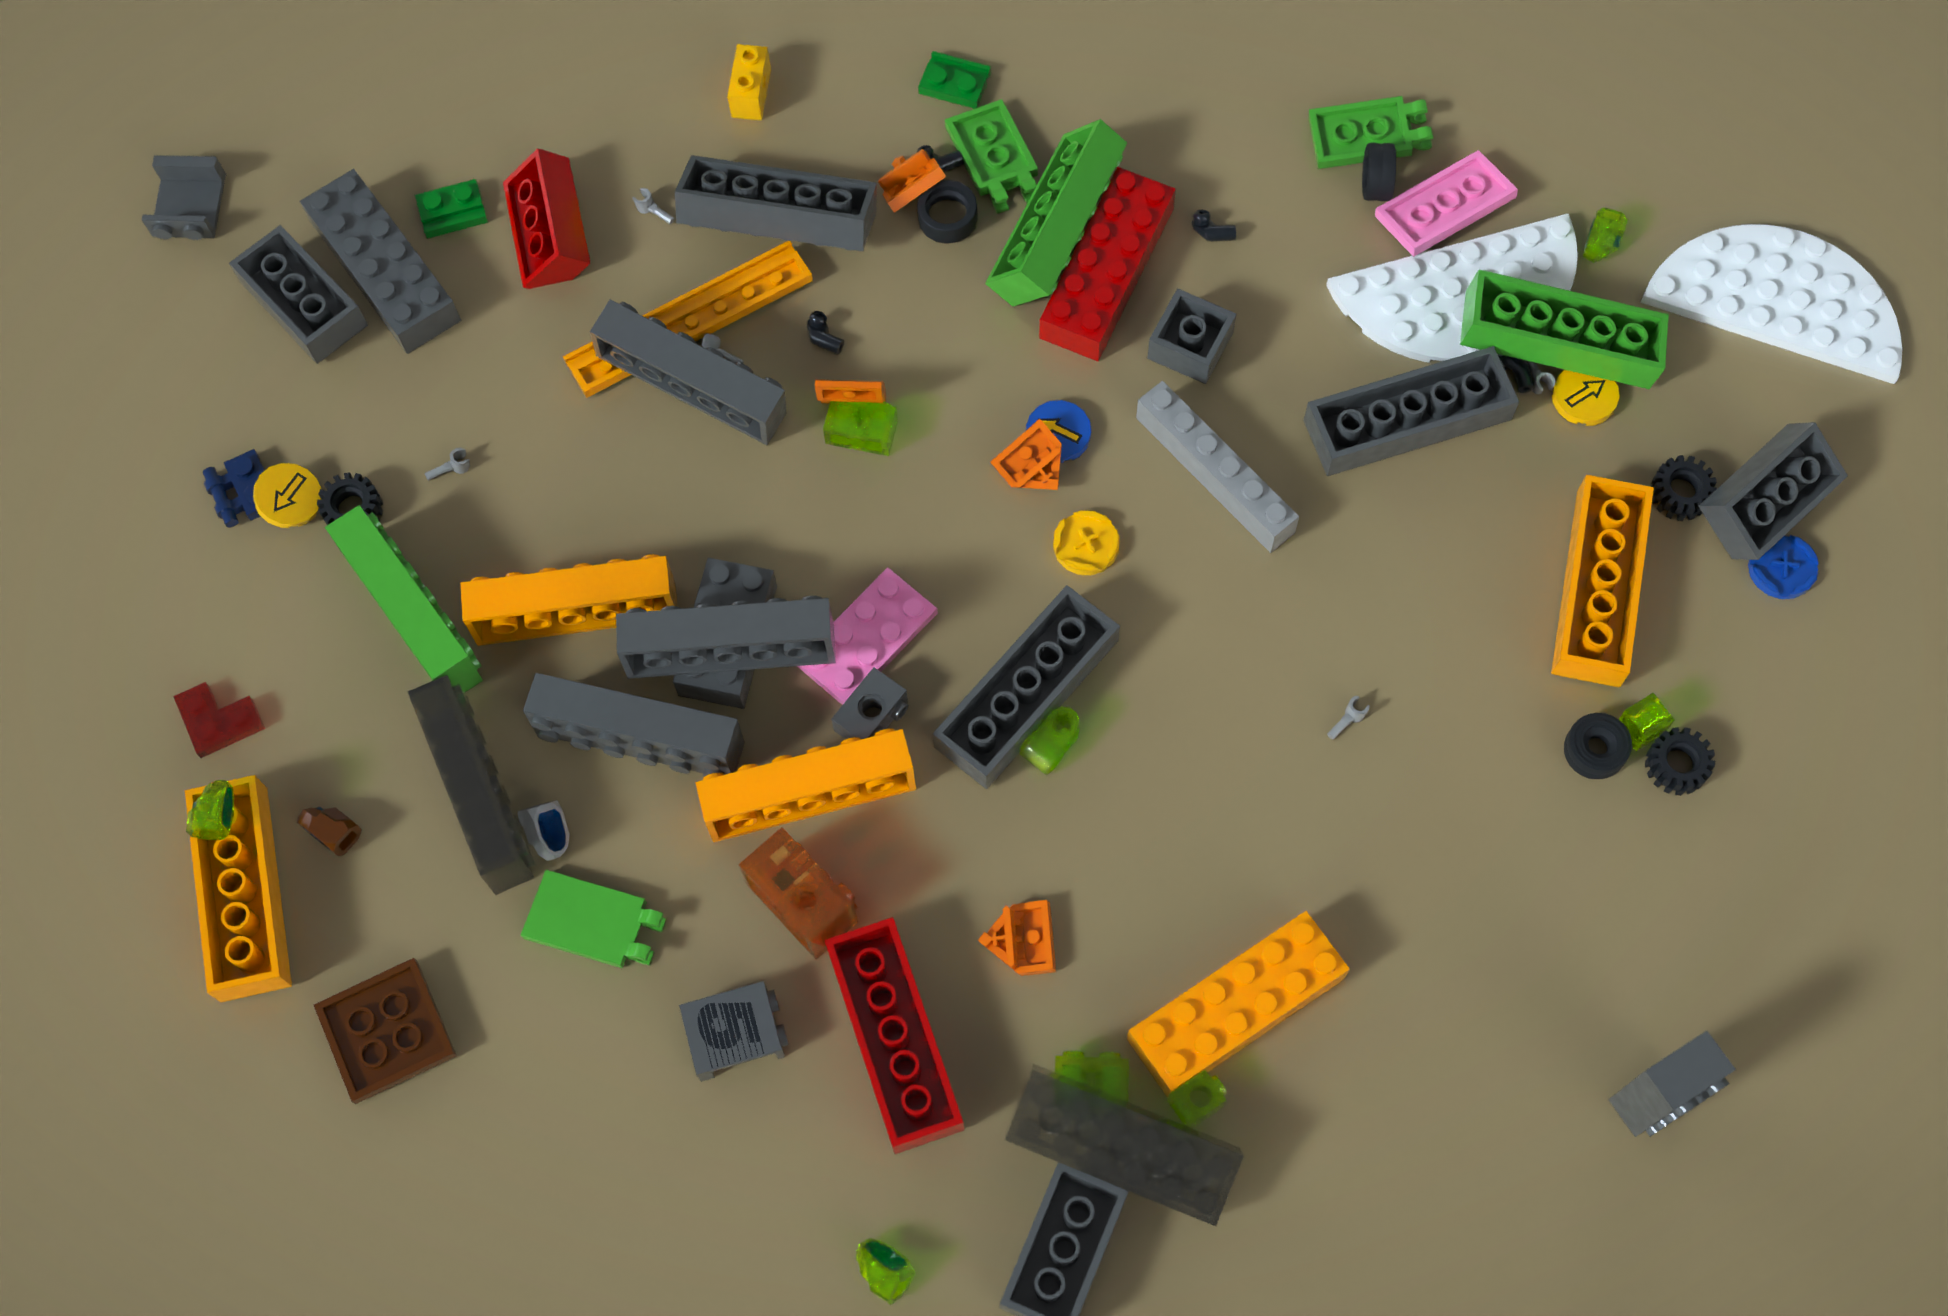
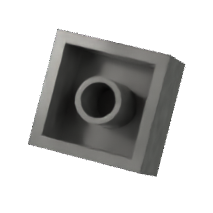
M1177 288L1149 339L1147 359L1206 384L1233 335L1237 314Z

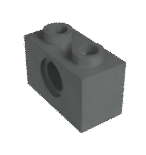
M873 667L831 719L833 730L845 739L873 737L876 732L887 729L893 720L899 721L904 716L909 707L907 704V690ZM875 707L881 710V713L876 717L864 715L865 711L869 708Z

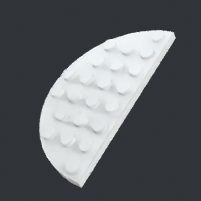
M1564 214L1420 253L1414 257L1409 256L1328 278L1327 287L1345 316L1349 315L1362 328V333L1379 345L1405 357L1429 363L1430 360L1446 361L1479 351V349L1460 345L1465 294L1479 269L1570 291L1577 267V241L1569 214Z
M1750 224L1731 226L1705 233L1678 248L1661 264L1650 280L1640 302L1891 384H1895L1899 378L1902 364L1901 333L1897 318L1885 293L1875 279L1847 253L1816 236L1802 231L1773 225Z

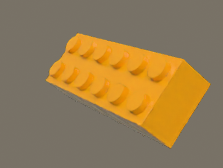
M1585 475L1576 495L1551 674L1619 688L1629 675L1654 487Z
M656 554L645 555L637 560L612 559L606 564L591 565L580 563L568 569L544 568L537 573L511 572L506 574L505 577L490 579L481 576L475 577L468 582H460L463 622L477 646L616 628L617 613H626L627 610L635 608L646 611H658L666 606H678L676 583L667 557Z
M892 728L880 730L873 737L865 739L859 737L848 738L842 741L840 745L830 748L825 746L813 747L807 750L806 754L795 757L791 755L778 756L772 760V763L760 766L757 764H747L738 768L737 772L725 775L723 773H712L706 775L702 781L695 782L704 822L713 843L916 790L913 765L903 729L895 731Z
M255 775L185 790L207 993L222 1003L292 987L267 787Z
M1304 911L1129 1029L1127 1041L1164 1094L1170 1099L1343 981L1350 968L1309 913Z

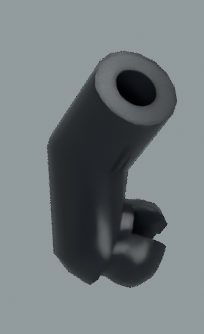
M929 145L921 146L917 150L919 152L924 149L930 159L934 158L943 172L964 165V160L959 150L943 156L935 154Z
M1197 210L1193 214L1192 227L1206 241L1236 240L1235 224L1216 225L1210 220V213L1207 210Z
M812 312L806 326L810 341L816 346L835 354H840L844 346V340L829 334L826 323L827 316L823 312Z
M1498 354L1504 370L1509 368L1514 373L1518 391L1520 393L1532 391L1534 383L1529 364L1522 359Z

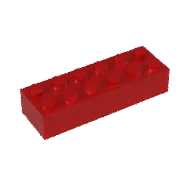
M1116 168L1109 187L1101 197L1096 212L1091 217L1082 239L1079 241L1069 264L1066 266L1058 282L1057 288L1053 292L1040 318L1039 339L1097 362L1099 361L1174 210L1176 188L1126 169Z
M891 917L824 940L894 1154L964 1131V1122L894 918Z

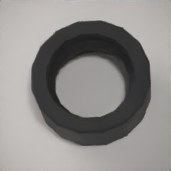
M953 180L940 181L919 197L917 210L920 228L927 237L935 242L945 244L960 242L967 238L975 229L978 219L976 197L971 189L961 182ZM953 200L965 206L966 215L956 223L943 224L930 218L929 209L939 201Z

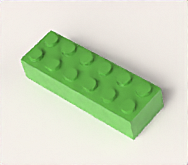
M1101 119L1063 135L985 283L1012 307L1026 302L1029 303L1042 297H1048L1055 291L1058 285L1057 279L1061 271L1071 260L1070 253L1074 246L1082 239L1084 235L1083 228L1086 222L1096 212V203L1100 195L1109 187V178L1113 170L1118 167L1123 159L1122 153L1127 142Z
M1479 269L1466 290L1460 345L1479 350L1494 346L1497 354L1650 389L1665 370L1669 314Z
M358 505L325 527L343 556L448 703L483 681L477 671L482 665L474 655L475 653L466 640L460 636L453 622L445 611H442L430 590L421 582L414 568L403 557L402 552L393 539L387 535L384 527L373 512L366 515L361 506Z

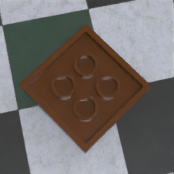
M415 958L314 1004L350 1099L354 1104H358L457 1056L422 970Z

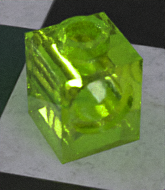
M1654 692L1627 708L1619 718L1628 729L1632 746L1636 752L1656 740L1675 721Z
M1204 1070L1171 1092L1167 1102L1187 1131H1190L1225 1106L1227 1099L1224 1095L1227 1094V1091L1216 1075L1210 1077L1207 1071ZM1201 1090L1208 1095L1210 1103L1204 1107H1198L1191 1102L1190 1094L1193 1091Z

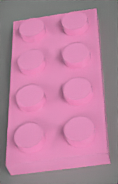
M1477 150L1377 207L1375 217L1414 257L1517 198L1518 189Z
M887 567L833 622L836 663L797 667L843 705L873 667L882 672L938 614L937 607Z

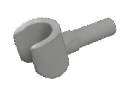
M641 188L640 191L645 199L637 200L633 197L637 210L643 214L649 212L656 214L671 225L675 218L655 204L648 189Z
M712 334L704 335L701 345L703 348L712 347L724 355V359L734 364L736 362L743 363V360L719 348L721 343L719 337Z
M1526 361L1534 378V389L1532 391L1535 394L1543 392L1539 381L1545 382L1548 389L1552 390L1556 382L1554 376L1548 372H1541L1535 362Z
M464 448L452 450L450 461L425 473L427 480L452 470L459 474L467 472L470 467L469 459L457 462V460L465 458L466 450Z
M1359 696L1351 698L1345 709V715L1327 733L1330 739L1334 740L1352 722H1360L1364 719L1370 706L1368 705L1363 711L1356 710L1353 706L1357 703Z

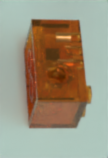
M783 827L738 864L746 885L815 959L819 958L827 950L824 940L846 933L858 923L855 911L858 907L853 901L855 899L853 893L842 882L837 886L829 874L815 863L808 852ZM807 907H813L810 910L803 911Z

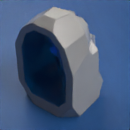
M557 800L518 811L519 823L523 826L528 843L533 845L539 856L549 861L560 857L565 852L569 844L570 833L564 812Z

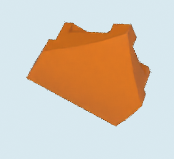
M922 149L907 160L904 156L895 158L892 162L894 169L881 177L877 182L884 190L882 195L895 213L940 182L946 175L934 158L930 159L926 151Z
M1039 419L990 463L1011 487L1058 490L1062 443L1044 422Z
M1048 900L1012 904L1010 908L1006 905L1002 909L1003 913L993 926L977 940L1020 976L1056 972L1051 906Z

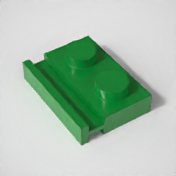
M932 51L930 62L927 63L919 83L918 92L921 95L973 109L978 108L987 85L988 77L991 75V66Z
M476 179L415 195L427 239L488 223Z

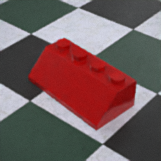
M537 148L503 182L522 285L525 289L573 280L591 264L570 160L568 157Z

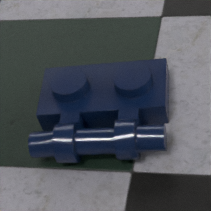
M255 449L223 462L227 469V474L219 476L215 467H208L203 470V475L206 479L204 486L207 493L213 496L216 503L214 508L217 516L223 519L226 527L236 526L238 524L236 515L245 511L250 521L260 517L255 507L253 489L259 475L265 469ZM234 487L238 497L231 500L225 491Z

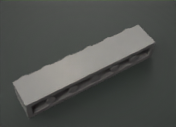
M1161 381L1138 399L1136 419L1270 553L1295 534L1299 515L1164 381Z

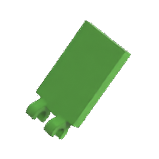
M1402 96L1309 109L1308 118L1318 169L1363 163L1365 148L1368 143L1394 144L1396 158L1412 156L1413 148L1418 150L1431 149V139H1433L1431 126H1424L1413 130L1411 127V123L1422 124L1426 122L1425 113L1428 112L1426 100H1417L1404 104Z
M1001 99L945 119V128L956 150L960 151L964 165L979 195L990 194L997 214L1009 210L1006 202L1009 200L1006 193L1008 190L1020 187L1025 202L1028 203L1037 186L1033 177L1038 176V167L1003 100Z
M545 870L521 932V937L525 940L622 969L626 959L650 966L655 952L651 950V946L635 943L641 926L662 932L667 919L659 911L645 909L647 904L645 898Z

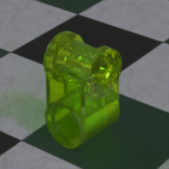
M1059 707L1053 710L1039 728L1025 740L1019 750V754L1045 775L1050 774L1079 737L1078 714L1069 707ZM1067 723L1070 724V729L1064 727L1058 730V724L1065 726Z

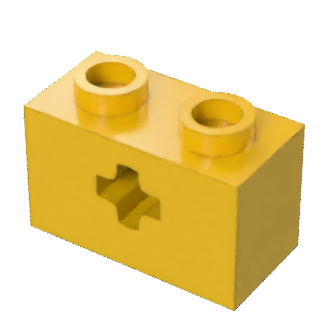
M737 44L727 94L731 118L762 120L771 73L768 47Z

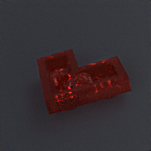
M206 682L173 696L196 754L200 758L265 729L254 700L250 696L219 709L212 690Z

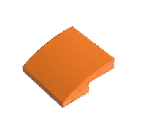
M815 380L817 401H821V403L886 405L884 381Z

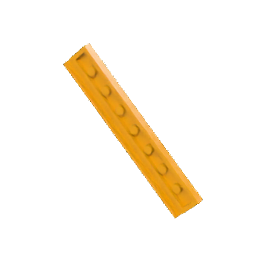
M786 241L642 316L647 319L654 317L663 322L667 327L666 329L676 334L683 332L692 337L696 342L702 339L705 334H712L812 282L813 277L798 252L793 248L791 241ZM593 342L563 356L566 365L571 370L586 398L631 375L596 357Z

